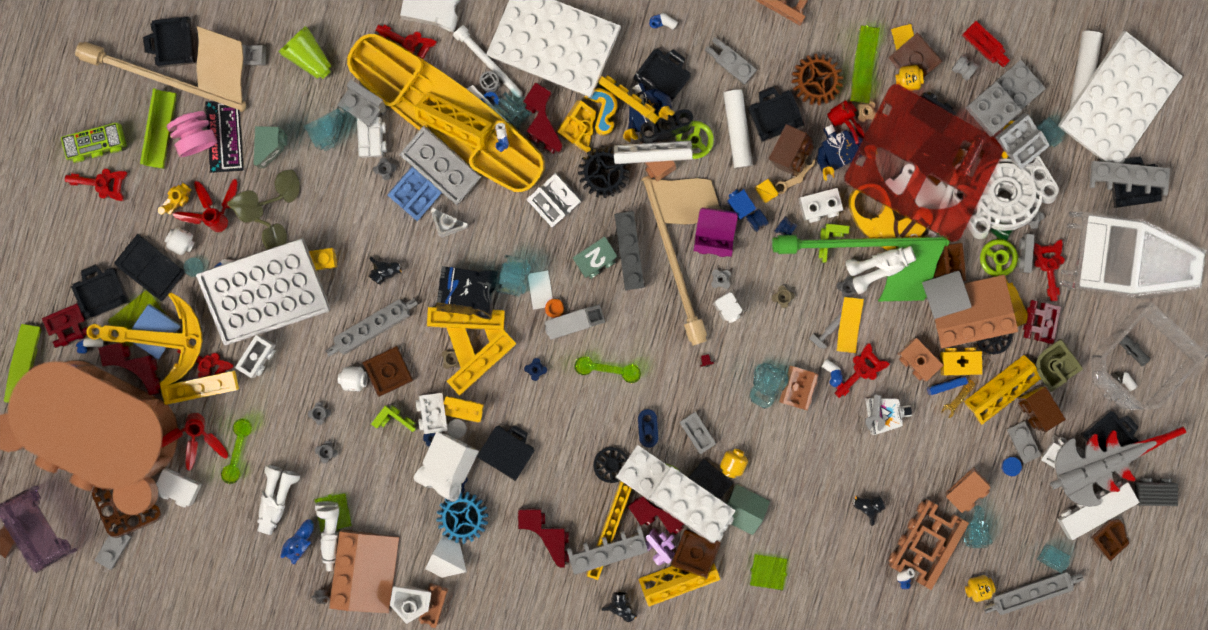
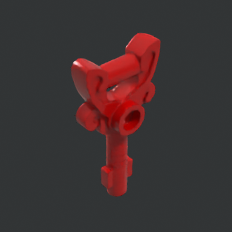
M378 24L375 30L380 36L388 37L402 44L403 48L414 54L415 47L423 44L417 55L423 60L429 48L437 44L433 39L422 38L420 32H414L413 36L410 34L404 38L391 31V28L386 25L381 26Z
M103 169L102 174H98L96 179L80 177V174L71 173V175H65V182L74 186H78V184L95 186V190L99 192L100 198L106 199L109 196L122 202L124 201V196L120 193L122 180L127 177L128 173L126 171L111 173L109 169ZM112 179H114L113 192L110 191L109 187Z
M1057 240L1053 245L1047 246L1034 243L1033 254L1037 258L1034 260V266L1040 267V270L1047 272L1049 289L1046 290L1047 297L1050 296V301H1058V295H1060L1059 287L1056 288L1054 270H1057L1065 262L1064 257L1060 256L1063 247L1062 240ZM1054 252V256L1049 259L1042 256V254Z
M870 343L864 346L860 357H853L852 362L855 364L853 366L855 373L844 384L841 383L836 387L837 391L834 394L838 398L842 395L846 396L850 392L849 388L860 377L874 380L877 377L876 372L882 371L890 365L886 361H880L872 353ZM866 357L875 365L874 368L867 366L865 362Z
M212 353L211 356L206 355L204 358L199 355L196 360L199 364L197 367L198 371H200L198 378L211 376L212 368L216 365H219V368L215 374L225 373L226 370L232 369L234 365L231 362L219 360L220 356L217 353Z

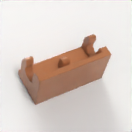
M430 583L428 591L431 592L429 610L420 616L419 621L421 624H429L430 627L436 628L448 588Z

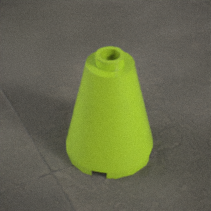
M304 26L278 51L283 57L317 79L319 77L324 79L331 72L329 70L331 67L329 61L307 26Z

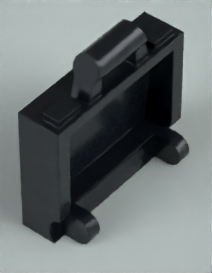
M190 17L152 20L150 25L153 33L144 36L143 43L145 53L156 55L154 57L155 65L162 68L196 64ZM152 38H154L155 50H152Z
M654 48L634 75L633 80L639 84L643 83L647 90L657 89L670 96L672 103L691 78V73L686 69H682L685 57L676 50L672 49L666 55H663L662 51ZM671 56V57L674 58L676 61H678L680 64H679V65H676L674 62H672V61H671L670 59H668V58Z
M772 86L759 92V104H752L748 108L761 143L780 136L786 124L796 129L804 126L792 91L789 92L788 90L780 95ZM774 94L775 98L764 102L763 98Z
M1140 156L1125 158L1123 164L1145 166ZM1155 164L1146 165L1151 167H1158V165ZM1113 183L1112 185L1114 208L1162 201L1161 188L1151 187L1150 194L1145 193V186L1132 185L1131 192H1126V184Z
M96 264L81 270L82 282L78 281L71 286L85 320H90L130 303L117 269L109 268L103 273ZM97 272V276L87 279L86 276Z
M1107 410L1086 428L1081 435L1088 442L1093 434H1097L1098 445L1105 452L1107 451L1106 441L1112 430L1116 431L1117 440L1122 447L1139 442L1136 437H1133L1139 426L1129 415L1118 419L1114 411ZM1125 422L1131 431H1128L1122 423Z
M514 425L506 432L504 428L496 426L478 453L477 458L516 481L535 450L531 445L525 444L528 432ZM513 432L523 439L520 441L512 436L511 433Z

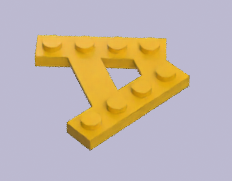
M428 307L427 327L447 328L461 369L447 380V383L459 396L517 345L504 330L505 310H493L492 319L488 320L474 314L437 311V307ZM466 329H483L487 334L489 343L476 355Z

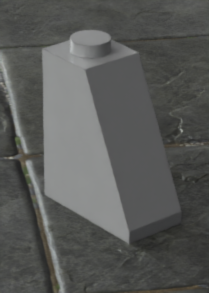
M600 304L545 321V331L550 340L605 323Z

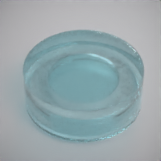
M190 258L184 263V271L188 276L196 277L197 273L204 271V264L198 258Z

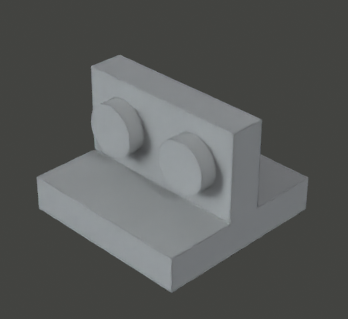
M350 79L346 85L348 90L338 103V107L371 127L379 114L383 115L386 112L385 103L381 98Z

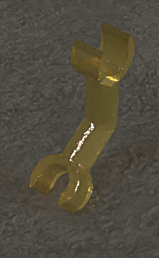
M969 379L968 384L962 386V390L950 404L943 406L941 413L949 409L951 413L948 418L953 417L955 409L963 402L976 384Z

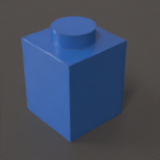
M737 189L728 195L730 199L726 202L732 211L738 214V220L756 209L744 189L740 192Z

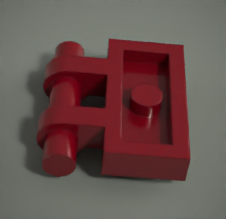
M1031 300L1030 306L1027 307L1026 311L1028 313L1026 324L1023 325V338L1031 339L1032 332H1035V341L1054 344L1061 307L1041 303L1040 309H1037L1038 301ZM1035 315H1037V316H1038L1037 325H1036V326H1033V325H1034V320H1035Z
M78 303L42 318L48 335L57 334L58 339L53 341L55 348L65 347L74 340L84 339L87 335L88 327L82 329L80 323L86 320ZM73 327L74 332L65 335L64 330Z

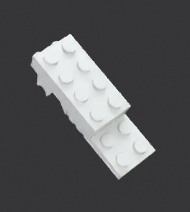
M639 445L635 447L616 475L617 479L649 501L655 503L656 506L671 514V516L711 543H715L716 540L720 541L723 537V532L726 531L727 526L734 520L732 515L735 510L672 466L669 467Z

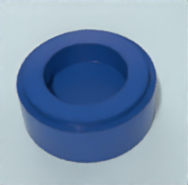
M1007 457L1003 460L1001 469L1008 476H1016L1021 472L1022 465L1017 458Z

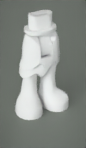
M911 246L904 249L901 247L872 255L873 258L865 261L846 260V267L851 276H856L875 266L880 268L871 273L853 278L855 290L858 294H861L867 290L868 285L873 281L902 271L905 266H909V263L916 261V256Z
M266 465L267 484L265 491H262L257 531L272 535L273 529L277 527V523L283 515L288 490L292 484L299 481L301 475L287 470L282 472V469L279 467ZM282 473L280 486L276 497V495L274 494V490L277 481Z
M335 502L315 503L317 516L325 519L324 533H321L320 539L323 556L322 562L326 564V571H334L338 533H335L339 507Z

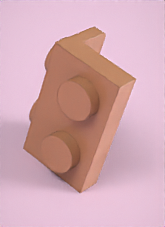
M790 366L779 402L808 410L812 402L814 387L817 385L818 374Z

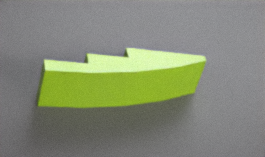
M21 324L6 384L5 403H9L13 389L19 380L28 371L33 369L38 352L36 347L42 331L40 327Z

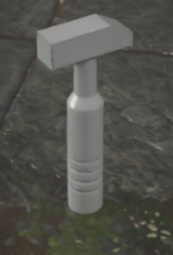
M842 311L828 325L825 332L819 338L814 334L809 338L817 347L822 349L827 347L822 341L840 325Z

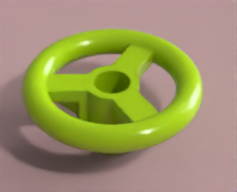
M693 121L692 127L695 126L694 132L682 141H691L692 137L698 139L697 143H692V149L699 148L701 152L692 153L693 159H699L711 151L714 144V136L711 129L705 123ZM701 128L707 133V146L702 143V138L699 135ZM683 133L676 135V141H681Z
M1003 239L989 241L980 253L982 268L994 277L1009 275L1015 269L1018 262V254L1015 247ZM994 245H1003L1008 248L1006 251L998 250L994 252L990 250ZM999 254L1002 256V261L997 260ZM1012 254L1011 265L1002 271V265L1009 261V255ZM986 255L993 258L996 264V271L987 265Z

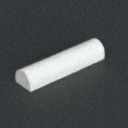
M1082 32L1070 107L1097 69L1103 36L1100 32Z
M743 90L726 91L723 95L734 169L753 166Z
M692 141L614 146L615 164L693 159Z

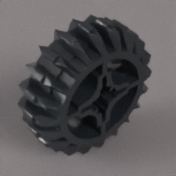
M601 146L600 153H598L597 148H594V155L588 151L587 155L590 158H582V161L586 164H579V168L584 169V171L578 172V175H584V178L579 180L580 183L586 181L587 184L583 188L587 189L590 186L589 194L591 195L595 190L597 191V198L600 196V192H603V198H607L606 192H610L611 197H614L613 190L615 189L617 193H620L621 190L618 186L626 187L622 180H629V177L624 176V174L630 173V170L623 168L628 166V163L612 166L604 164L601 157H608L614 160V154H611L612 147H609L608 152H605V147ZM596 159L598 169L588 175V168ZM600 163L605 170H610L607 173L608 181H606L603 175H598V171L601 172ZM620 170L618 181L612 185L610 175ZM602 179L607 188L598 187L590 180Z

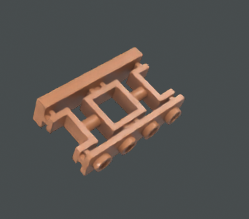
M925 499L924 502L921 501L916 510L918 513L915 519L911 518L907 525L909 529L906 535L903 534L898 541L899 547L896 552L893 551L888 561L890 562L889 566L900 573L905 564L920 572L916 582L932 590L969 523L954 514L949 522L934 514L938 505ZM926 513L928 516L936 519L931 529L920 525ZM942 524L952 529L947 540L937 534ZM924 531L939 539L930 556L915 548ZM907 546L917 553L912 563L903 558L901 559ZM923 557L932 562L934 561L928 573L918 567Z

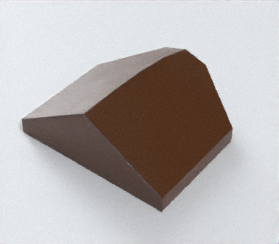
M963 243L944 246L936 265L935 278L959 271L962 280L966 281Z
M1120 519L1109 520L1091 537L1093 544L1109 561H1112L1129 545L1125 526Z

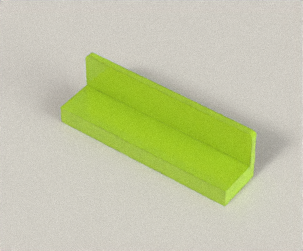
M153 88L140 160L141 165L160 169L165 167L170 132L166 126L173 121L177 98L176 93Z

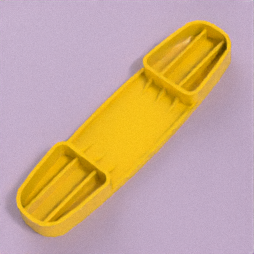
M367 34L355 42L347 56L349 71L371 93L381 98L385 105L391 107L418 130L425 125L465 160L473 170L513 192H524L536 185L545 170L543 154L489 105L441 70L385 37L377 34ZM429 92L493 123V127L484 137V147L479 151L416 120L415 105ZM428 100L426 105L434 106L436 103ZM449 109L441 110L444 114L452 113ZM466 117L457 118L461 122L469 121ZM498 123L505 125L509 142L508 149H505L503 152L498 151L495 147V144L498 142L496 125ZM482 125L474 126V128L479 131H482L485 128Z

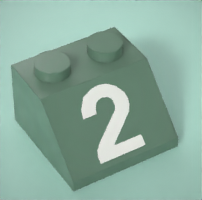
M255 126V166L264 169L284 151V146H287L288 137L284 130L279 127Z
M603 237L574 256L573 260L585 278L589 276L592 279L600 273V268L604 266L609 268L615 264L616 261L614 259L617 258V255L606 237Z

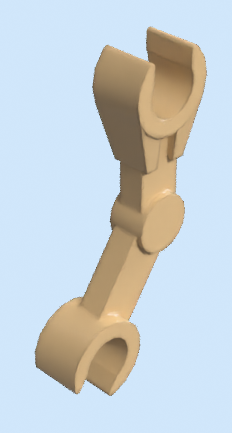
M815 159L811 165L805 163L803 171L798 173L797 177L786 182H777L774 187L779 184L784 186V190L778 193L783 194L787 188L801 183L806 172L814 166Z

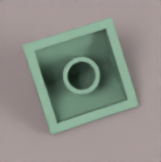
M735 484L726 502L728 506L735 510L732 515L734 520L731 525L754 535L764 520L770 501Z

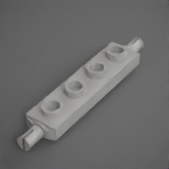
M415 298L407 303L398 299L335 336V345L325 350L327 355L330 357L338 351L343 355L349 353L410 317L409 310L419 305Z
M1065 571L994 595L993 603L983 606L985 614L996 610L1000 615L1073 591V584L1084 581L1082 573L1070 576Z

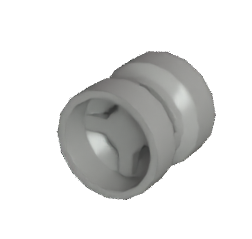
M962 54L951 70L962 74V78L968 81L978 65L974 62L970 63L967 57Z
M492 71L484 72L480 77L482 89L486 92H494L498 89L500 83L498 76Z

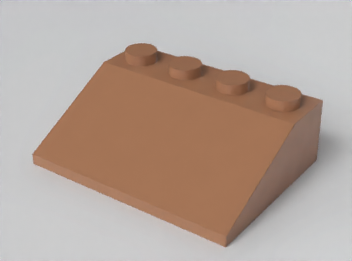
M1005 275L964 283L972 308L935 319L941 348L1018 332Z
M344 529L339 532L329 609L389 613L399 537Z

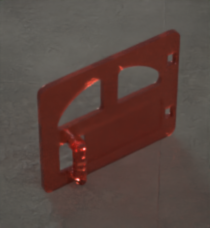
M894 84L887 90L844 175V181L848 186L951 242H956L961 238L1004 149L995 137H990L987 133L908 89ZM886 104L892 107L888 115L882 113ZM963 140H966L971 145L961 165L956 169L952 166V162ZM878 148H882L914 166V171L901 195L894 193L879 173L876 164V150ZM982 149L984 154L971 177L969 173ZM860 155L866 158L862 166L856 164ZM927 175H932L963 193V199L958 204L949 208L928 209L919 207L915 203V199Z

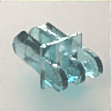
M504 92L503 96L514 106L511 107L500 97L498 101L509 112L506 113L496 103L493 107L519 129V125L522 122L525 123V118L527 116L530 117L531 114L507 92Z

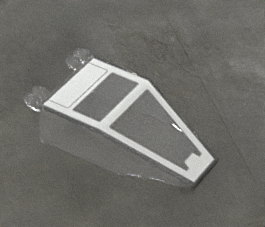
M1069 212V216L1072 218L1082 219V225L1069 223L1067 228L1080 229L1081 235L1076 271H1061V274L1074 275L1075 281L1074 283L1060 281V286L1067 287V290L1138 300L1202 288L1206 250L1143 219L1090 212Z

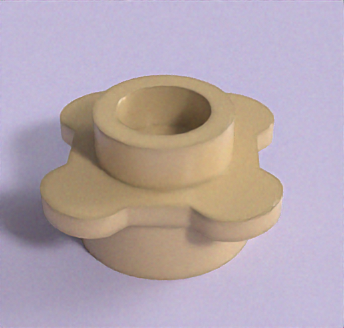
M870 101L868 104L859 103L856 106L859 121L864 122L868 119L875 120L877 118L874 102Z

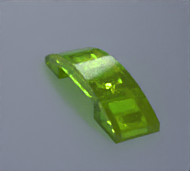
M860 26L852 73L850 101L870 103L871 81L880 28Z

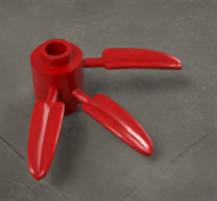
M844 100L830 109V112L827 113L829 120L834 127L845 123L853 134L855 144H858L859 138L849 121L851 119L860 136L867 142L861 126L854 119V112L857 111L851 101L847 102Z
M232 180L222 202L221 212L216 208L210 207L213 202L208 192L200 182L195 181V190L203 208L206 209L203 215L189 212H174L173 216L178 220L193 224H200L203 221L206 226L217 233L224 231L228 226V219L223 214L226 208H231L227 203L236 195L237 180Z
M199 413L189 414L184 428L181 430L175 428L162 437L161 448L182 437L184 431L191 436V441H187L185 463L188 471L193 468L196 459L198 442L195 441V437L201 434L205 436L204 441L221 457L228 458V452L222 443L212 433L207 434L204 431L205 418Z

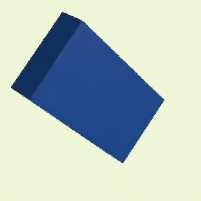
M961 376L929 386L926 389L928 395H934L966 385L968 381L966 377Z

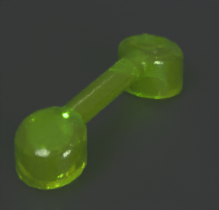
M580 356L574 364L576 372L580 375H588L592 370L620 374L628 383H635L641 377V370L634 363L618 367L593 363L590 357Z
M240 418L233 424V432L237 436L230 464L226 465L221 471V478L227 484L236 483L241 476L240 468L237 466L244 438L253 430L252 422L247 418Z

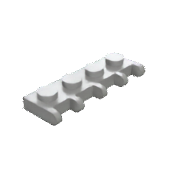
M1092 161L1089 187L1094 188L1095 181L1107 182V190H1112L1113 183L1126 184V192H1131L1132 185L1145 186V193L1150 194L1151 187L1162 188V195H1167L1170 168Z
M641 526L637 527L638 534L626 537L624 531H621L622 539L607 543L606 537H602L603 545L590 549L587 542L583 543L585 550L572 554L571 548H567L574 575L647 553L648 550Z

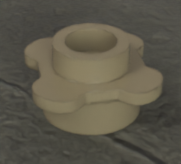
M779 286L777 293L772 295V301L779 303L781 308H787L788 303L794 299L795 295L793 292L786 290L785 286Z
M445 350L442 352V357L444 358L443 367L445 369L460 367L455 350L449 352Z

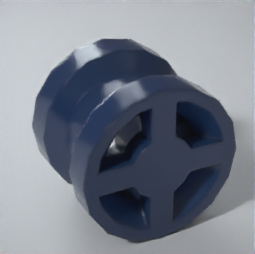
M759 208L755 210L753 215L746 216L748 223L755 232H758L760 227L769 224Z
M784 216L774 232L781 235H791L797 224L791 223Z

